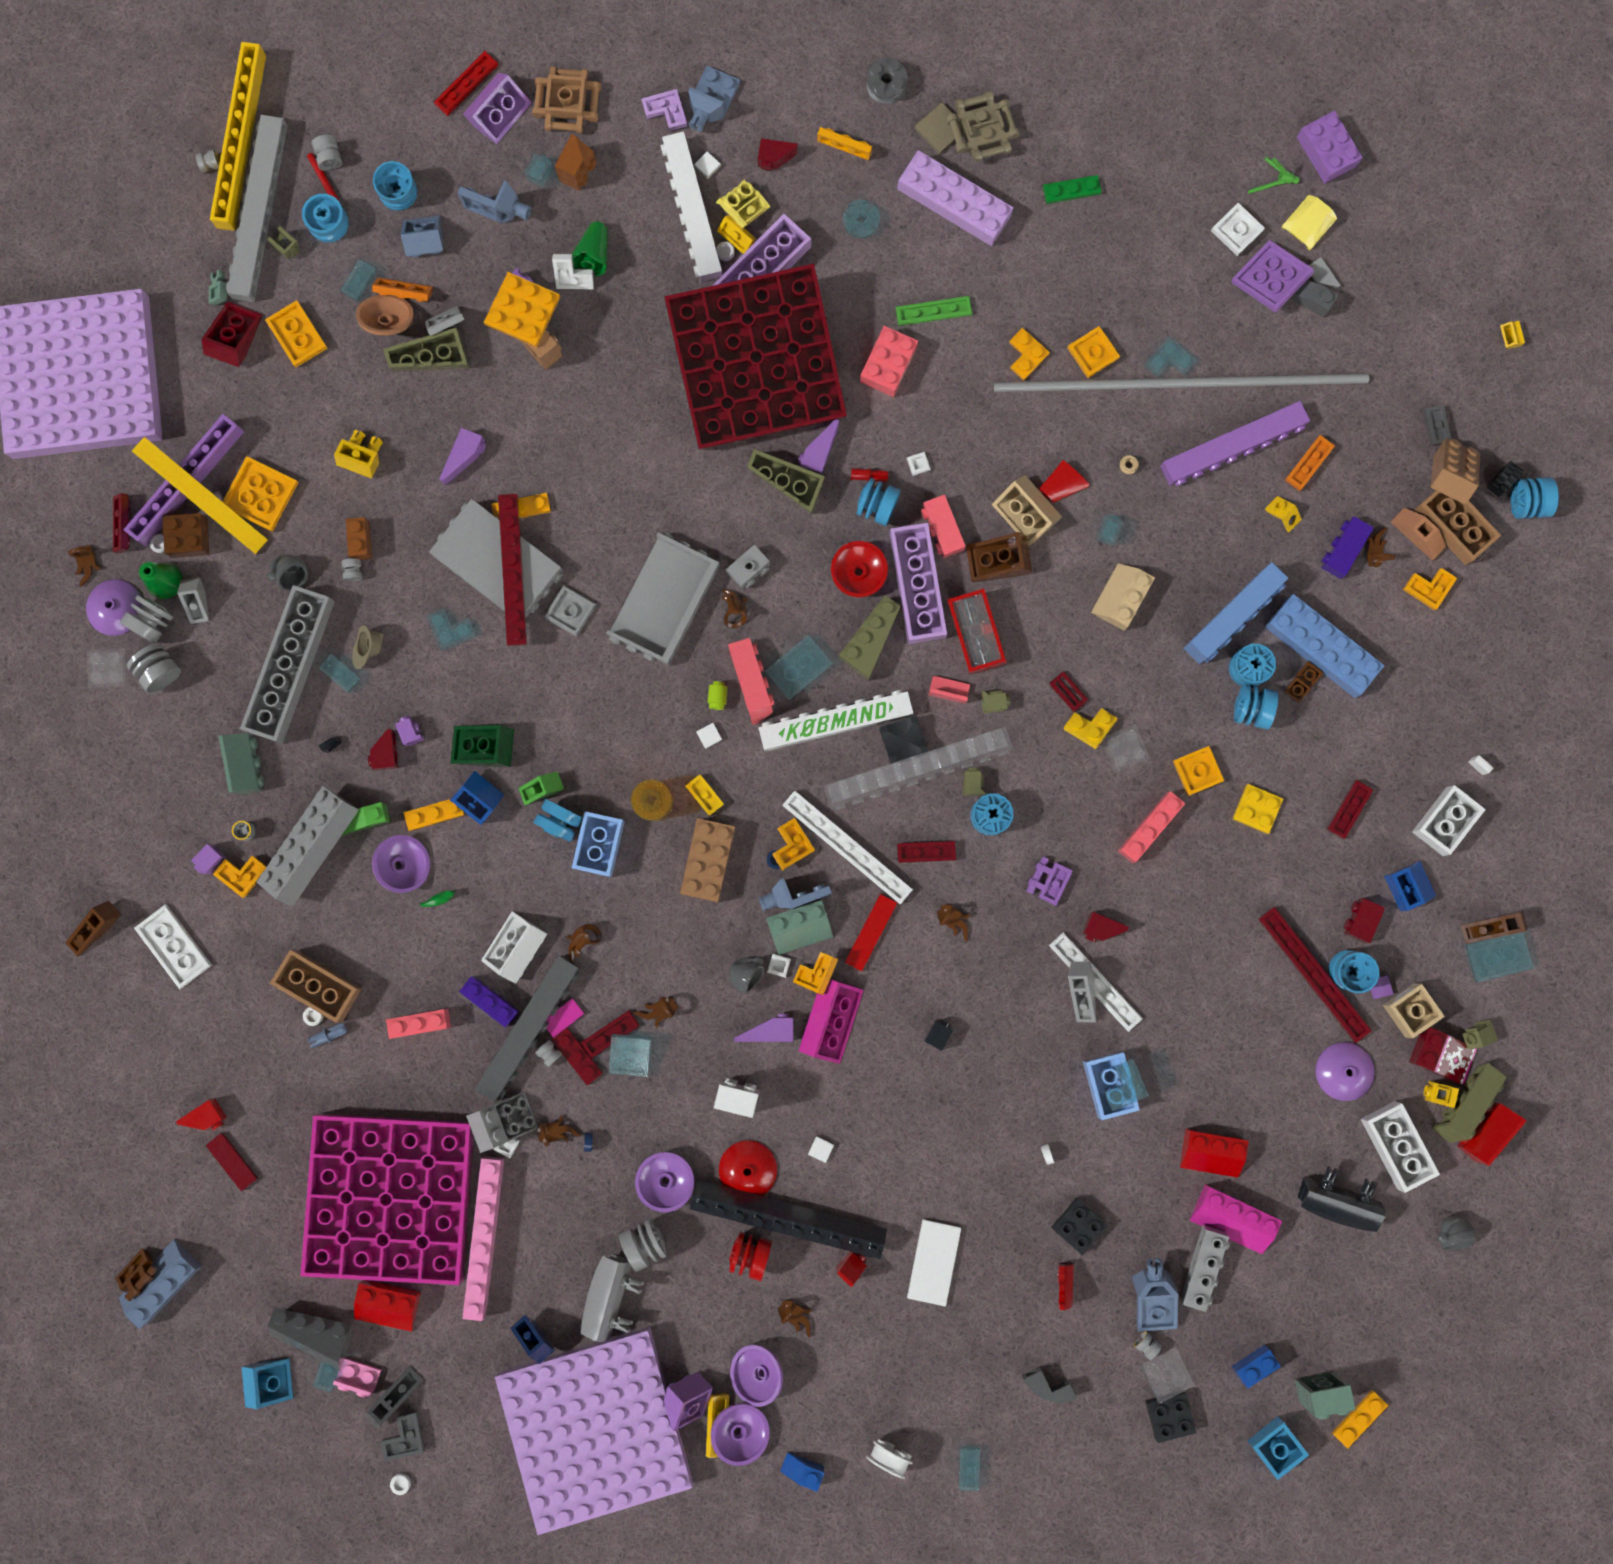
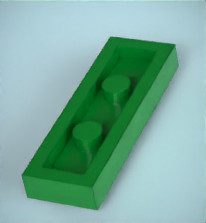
M1098 175L1043 184L1046 204L1101 195Z

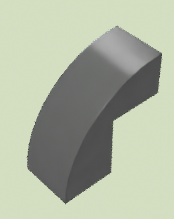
M1040 1367L1022 1375L1031 1391L1042 1399L1056 1403L1077 1399L1068 1380L1050 1388Z

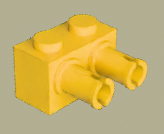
M354 430L349 441L341 439L334 453L336 465L372 479L379 465L378 451L383 441L380 438H377L375 441L376 437L373 436L368 447H362L360 445L365 438V434L361 431L357 434L358 430Z

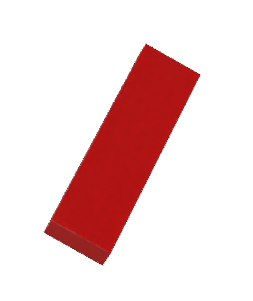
M484 51L434 101V105L446 116H449L499 65L498 62Z
M881 894L879 895L845 961L846 964L860 971L863 970L897 902Z

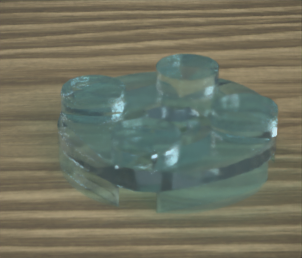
M856 200L848 205L843 214V225L851 237L867 238L878 230L880 213L875 205L868 203L866 200ZM860 215L867 219L864 223L857 221Z

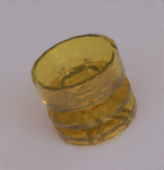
M653 779L644 780L634 788L631 795V806L642 819L658 822L665 819L672 811L674 804L673 795L662 782ZM651 795L657 799L654 800L653 805L647 802Z

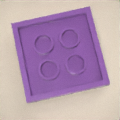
M1269 240L1232 278V284L1276 313L1312 276L1314 269Z

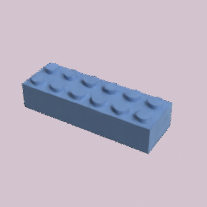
M1271 562L1183 649L1199 664L1203 661L1207 663L1219 653L1217 648L1220 650L1232 640L1230 636L1238 634L1246 626L1244 622L1247 624L1273 599L1272 597L1286 586L1284 582L1288 577Z
M1294 594L1286 599L1265 626L1266 629L1322 671L1323 674L1354 698L1362 695L1385 666Z

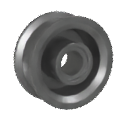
M893 58L878 59L871 64L867 71V91L875 101L882 104H891L900 100L905 94L907 72L903 64ZM888 79V80H890L891 82H890V83H884L883 80Z

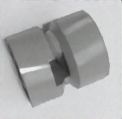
M320 135L312 140L319 169L329 171L342 166L338 145L333 135Z

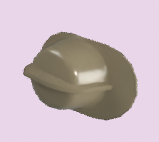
M362 625L359 628L358 637L353 647L352 664L354 668L362 669L368 657L379 654L383 639L381 632L369 630L366 625Z

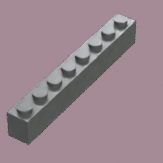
M562 956L557 957L475 1088L477 1092L493 1102L504 1098L508 1091L505 1088L509 1082L513 1083L518 1075L516 1070L519 1065L523 1066L529 1057L526 1054L529 1049L533 1050L539 1042V1039H537L539 1033H544L550 1024L547 1022L548 1018L551 1015L555 1016L560 1008L558 1006L561 998L565 1000L570 992V989H568L571 982L575 983L581 974L578 972L580 967Z

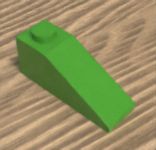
M380 802L359 808V811L341 836L390 823L387 805Z

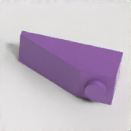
M835 419L806 448L804 454H800L798 460L800 467L823 475L839 427L838 419Z
M463 428L460 429L439 478L442 484L447 485L473 463L480 453L483 454L486 448L483 436Z
M787 1013L778 1014V1017H773L736 1036L734 1042H793V1017H789Z

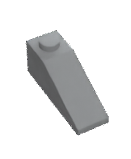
M1071 962L1068 981L1076 1021L1096 1022L1094 977L1091 962Z

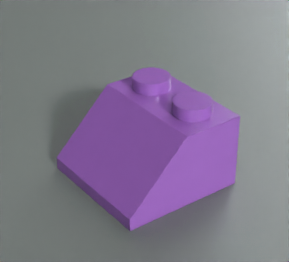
M699 1372L687 1375L676 1383H671L666 1389L664 1404L673 1431L704 1416L713 1387Z

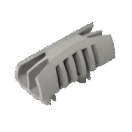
M613 1254L608 1257L602 1256L594 1273L581 1325V1334L594 1341L603 1342L611 1339L614 1328L626 1333L631 1331V1328L626 1325L633 1324V1321L619 1317V1307L624 1289L640 1294L642 1289L637 1286L644 1285V1282L628 1276L631 1265L627 1258Z

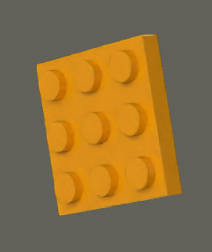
M507 272L484 320V324L537 348L560 300V294Z
M246 456L222 502L240 517L273 532L299 482Z

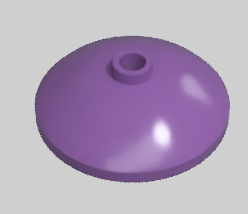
M113 579L102 582L92 590L87 599L86 614L90 624L97 631L111 636H118L131 631L122 625L120 620L126 612L136 614L137 611L132 608L131 604L134 603L140 607L142 603L138 602L135 598L137 595L141 596V594L132 584L123 580ZM112 602V606L108 608V604Z
M395 835L385 839L376 848L372 858V869L375 878L384 888L395 893H407L420 887L426 880L430 870V858L425 847L417 839L407 835ZM395 862L400 863L399 869L395 867Z
M1348 1042L1335 1043L1327 1047L1319 1056L1316 1064V1078L1321 1089L1330 1097L1340 1101H1352L1362 1097L1370 1089L1374 1080V1065L1368 1053L1360 1046ZM1348 1069L1352 1071L1350 1076L1346 1074Z
M659 1152L644 1160L636 1173V1192L640 1200L654 1211H675L682 1207L692 1195L694 1189L693 1171L687 1161L675 1153ZM663 1177L669 1178L668 1184L662 1182Z
M752 1344L743 1347L734 1356L731 1363L730 1377L737 1395L745 1403L755 1407L772 1403L780 1394L783 1385L782 1368L775 1354L762 1345Z
M739 1403L727 1407L717 1416L712 1425L711 1444L713 1450L727 1464L743 1466L752 1463L762 1455L767 1447L770 1435L768 1421L758 1408L749 1404ZM740 1428V1432L735 1434L734 1430Z

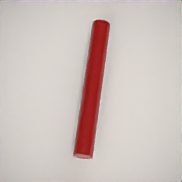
M309 153L307 158L327 194L334 196L340 201L324 171L319 169L314 153Z

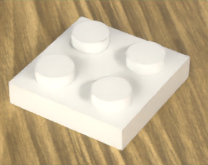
M1237 203L1211 229V232L1238 256L1265 228L1246 209Z

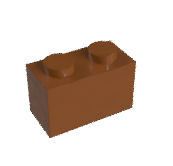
M365 517L345 519L348 556L351 559H372L370 522Z

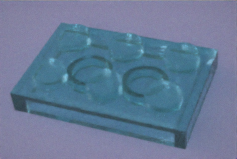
M807 635L766 669L765 673L790 701L830 668L833 663L814 640Z
M1524 932L1465 944L1474 981L1477 983L1534 969Z

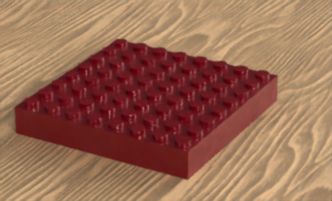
M814 264L664 296L699 450L842 419L847 416Z

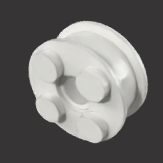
M874 1440L875 1446L871 1454L867 1455L866 1458L888 1473L905 1479L904 1473L908 1465L913 1464L911 1460L912 1455L903 1450H894L895 1445L886 1440Z

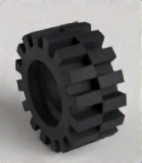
M1510 461L1495 475L1487 488L1500 497L1517 481L1523 470Z

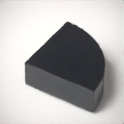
M336 736L318 746L323 752L329 753L339 746L342 741Z

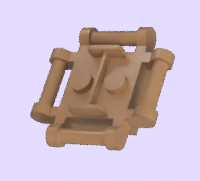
M551 66L548 78H535L536 96L532 116L536 118L545 117V131H551L552 129L567 130L582 134L583 120L590 122L598 121L597 107L601 83L588 81V69H558L557 66ZM547 87L545 108H542L543 90ZM586 90L592 91L590 112L585 111ZM552 117L577 119V122H552Z

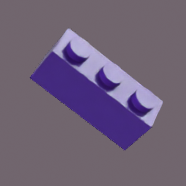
M1355 516L1349 521L1345 520L1340 527L1342 533L1340 536H1336L1331 543V546H1333L1330 553L1327 551L1322 558L1323 565L1321 568L1339 579L1345 577L1374 527Z
M471 976L459 991L504 1027H509L520 1012V1010L476 976Z

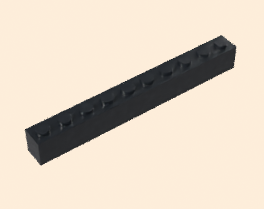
M699 1179L696 1181L690 1210L881 1259L886 1240V1228Z

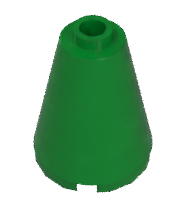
M602 222L590 223L572 252L574 269L593 270V273H596L594 277L603 275L607 268L608 229Z
M146 562L139 568V576L152 596L159 599H168L178 594L183 576L176 565L170 562Z

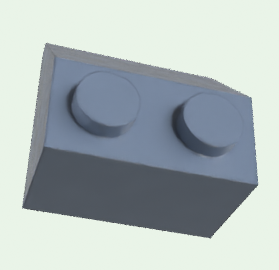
M440 215L403 220L401 238L406 256L420 257L422 254L427 253L435 255L443 251L444 240Z

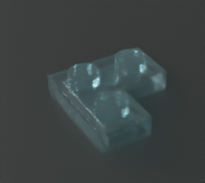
M1167 337L1147 360L1144 367L1157 378L1169 364L1185 375L1197 359L1171 338Z
M445 609L426 616L441 651L477 636L469 618L451 625Z
M1134 1059L1114 1066L1122 1085L1104 1092L1112 1111L1149 1096Z

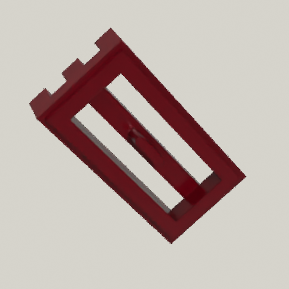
M1064 671L1049 683L1073 713L1088 701V698ZM1062 677H1063V678L1065 679V681L1072 687V689L1079 695V697L1082 699L1081 702H1079V700L1072 694V692H1071V691L1065 686V684L1060 680ZM1056 682H1057V683L1062 687V689L1069 695V697L1076 703V706H1074V705L1070 702V700L1063 694V692L1056 686V684H1055Z

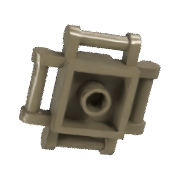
M987 91L983 95L955 100L958 114L948 115L946 121L952 129L957 144V153L969 152V154H972L975 162L993 155L1011 153V145L1008 140L1019 137L1020 132L1012 118L1008 99L995 104L992 91ZM984 102L987 104V106L966 112L964 110L965 107ZM1000 111L1003 112L1009 132H1005L1003 129L1004 123ZM957 123H960L963 131L962 135Z

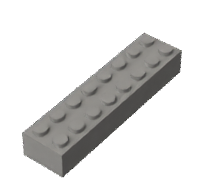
M295 585L292 586L242 721L241 730L283 744L335 603L330 597Z

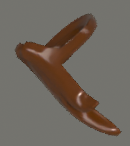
M1386 527L1375 533L1372 538H1367L1369 567L1377 568L1386 560H1395V555L1383 553V546L1387 541H1380V537L1385 533Z
M89 545L85 547L79 546L68 551L69 556L76 558L78 570L74 574L80 575L84 569V577L79 583V587H82L90 579L92 567L98 571L102 568L96 565L93 549Z
M722 589V592L726 594L722 596V599L727 601L728 610L724 615V623L729 628H739L745 624L747 619V608L745 605L747 598L742 597L740 600L739 596L733 591ZM730 614H742L739 622L731 623L728 621Z
M942 905L941 910L937 911L940 921L939 925L943 926L945 924L953 929L954 936L958 932L956 926L960 927L963 930L965 941L968 942L967 925L960 918L967 919L970 914H962L953 905Z
M585 924L579 926L572 935H567V939L571 940L568 949L570 961L574 962L575 955L581 957V949L586 944L595 945L602 940V933L599 928L592 924ZM585 930H592L596 934L597 940H589L588 933Z
M661 996L659 1001L653 1005L644 1004L646 1009H653L650 1013L634 1012L633 1014L646 1020L658 1017L655 1020V1026L658 1028L660 1021L668 1017L673 1018L678 1006L674 1003L673 998Z
M562 1115L556 1122L541 1123L536 1131L539 1135L538 1140L544 1143L546 1147L550 1146L551 1142L560 1139L568 1143V1137L560 1135L562 1133L570 1132L578 1137L581 1135L570 1126H558L563 1121Z
M783 1300L782 1305L778 1307L781 1323L789 1322L796 1327L797 1333L800 1329L798 1322L805 1326L807 1336L811 1338L810 1323L803 1314H809L812 1308L803 1309L794 1301Z

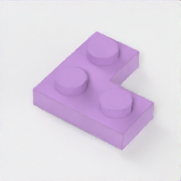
M677 89L641 99L647 119L665 114L669 131L687 127Z

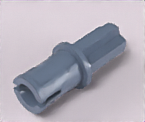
M339 1023L331 1028H324L322 1032L308 1037V1043L313 1042L310 1045L311 1048L326 1042L330 1043L332 1039L347 1033V1027L344 1023Z

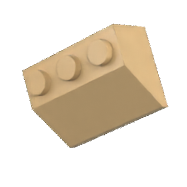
M1026 475L1015 480L992 504L1015 532H1020L1027 536L1028 546L1032 545L1062 518Z
M1118 563L1091 613L1125 630L1132 621L1155 577L1138 568Z

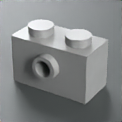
M753 545L726 569V572L742 590L744 587L749 588L755 582L754 578L759 574L763 576L769 570L770 561Z

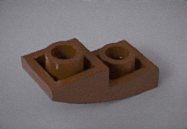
M1307 661L1284 692L1300 703L1323 672Z

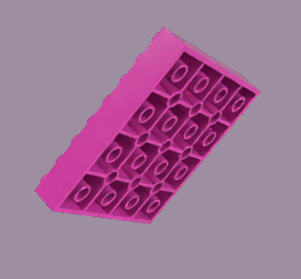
M321 1113L313 1115L300 1276L460 1285L464 1279L474 1138L469 1122Z

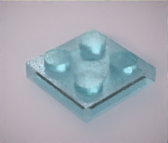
M612 1034L609 1074L648 1077L651 1037Z

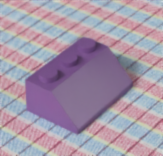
M498 73L463 115L476 129L497 144L532 102L508 74Z

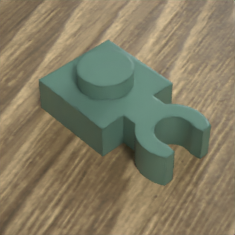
M219 269L217 274L212 272L210 276L212 285L209 286L208 304L213 306L226 301L227 298L226 283L223 282L225 272Z

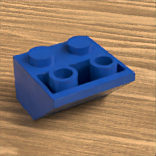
M474 770L450 801L482 825L504 794Z
M1420 861L1384 876L1400 911H1409L1436 897Z

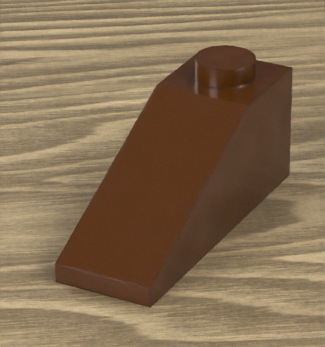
M110 901L92 907L67 939L66 945L77 957L80 956L114 925L121 916L120 912Z
M1521 910L1463 924L1461 929L1465 943L1468 944L1525 932L1528 930L1524 912Z

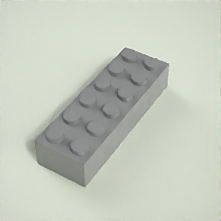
M322 786L264 872L260 875L257 883L276 900L293 907L359 810L337 793Z

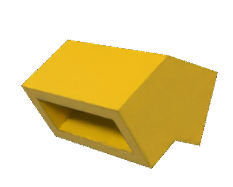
M1511 321L1500 325L1506 348L1520 347L1525 343L1519 321Z

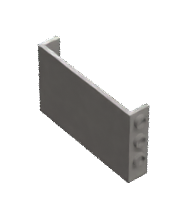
M471 499L463 504L460 514L451 519L448 529L439 534L438 541L429 553L505 611L499 519ZM521 537L526 618L530 612L534 613L539 606V600L542 597L546 598L551 591V585L554 582L558 583L563 576V570Z
M658 532L656 535L657 541L615 623L610 631L607 630L606 634L610 637L609 641L617 645L621 642L627 645V650L633 653L639 651L644 654L643 657L651 662L655 659L669 666L720 564L707 557L708 554L700 549L695 551L690 548L691 545L684 541L679 543L673 540L674 537L670 534Z

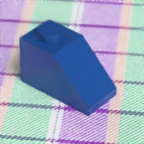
M787 1452L780 1472L798 1485L818 1492L825 1473L824 1466Z

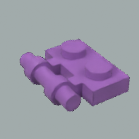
M1042 857L1040 863H1037L1035 867L1036 871L1033 878H1030L1027 883L1029 886L1026 892L1033 895L1037 888L1041 890L1038 898L1056 906L1073 871L1056 862L1052 869L1046 867L1049 859ZM1043 873H1046L1048 877L1045 883L1042 884L1039 881Z

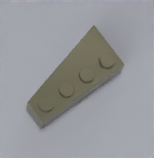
M457 328L383 349L388 366L393 372L470 369Z
M756 449L753 450L747 466L749 471L810 514L813 513L826 480L825 476Z
M886 595L839 654L841 661L868 681L901 607Z
M1489 1063L1478 1065L1463 1085L1466 1089L1458 1092L1455 1108L1449 1107L1445 1109L1441 1115L1444 1117L1440 1124L1435 1123L1431 1129L1449 1143L1470 1140L1476 1133L1475 1128L1485 1119V1112L1494 1104V1097L1504 1088L1503 1083L1507 1077Z

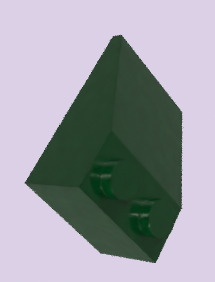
M502 725L454 726L450 764L511 767L514 729Z

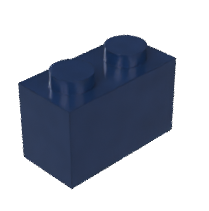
M524 1315L510 1328L527 1355L537 1363L541 1364L555 1351L538 1324L527 1315Z

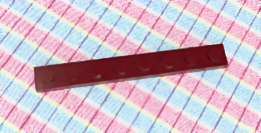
M518 494L498 495L506 641L507 646L510 647L527 645Z
M1272 907L1259 917V922L1353 1042L1357 1043L1371 1032L1370 1028L1276 908Z

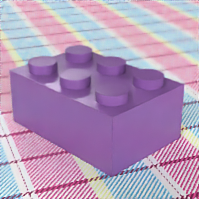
M1335 111L1302 127L1297 136L1324 184L1357 167L1363 158Z

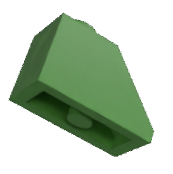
M558 772L540 775L519 787L525 806L564 790Z

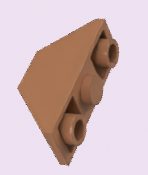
M1403 508L1391 521L1399 531L1432 561L1446 547L1439 529L1421 514Z

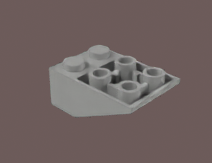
M525 1092L466 1116L480 1153L538 1129Z

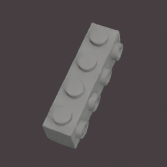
M1202 1225L1180 1297L1183 1305L1206 1312L1208 1306H1211L1213 1301V1295L1211 1294L1213 1288H1216L1218 1285L1219 1277L1217 1275L1219 1269L1223 1268L1225 1261L1223 1257L1224 1252L1230 1246V1239L1226 1231Z

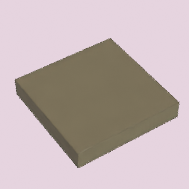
M942 102L914 127L938 154H941L955 141L952 129L946 121V117L953 113ZM957 123L962 135L963 131L960 123Z

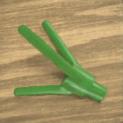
M1265 157V160L1279 171L1278 181L1248 190V193L1258 192L1285 183L1297 184L1299 177L1295 176L1293 172L1287 171L1276 158L1271 160Z

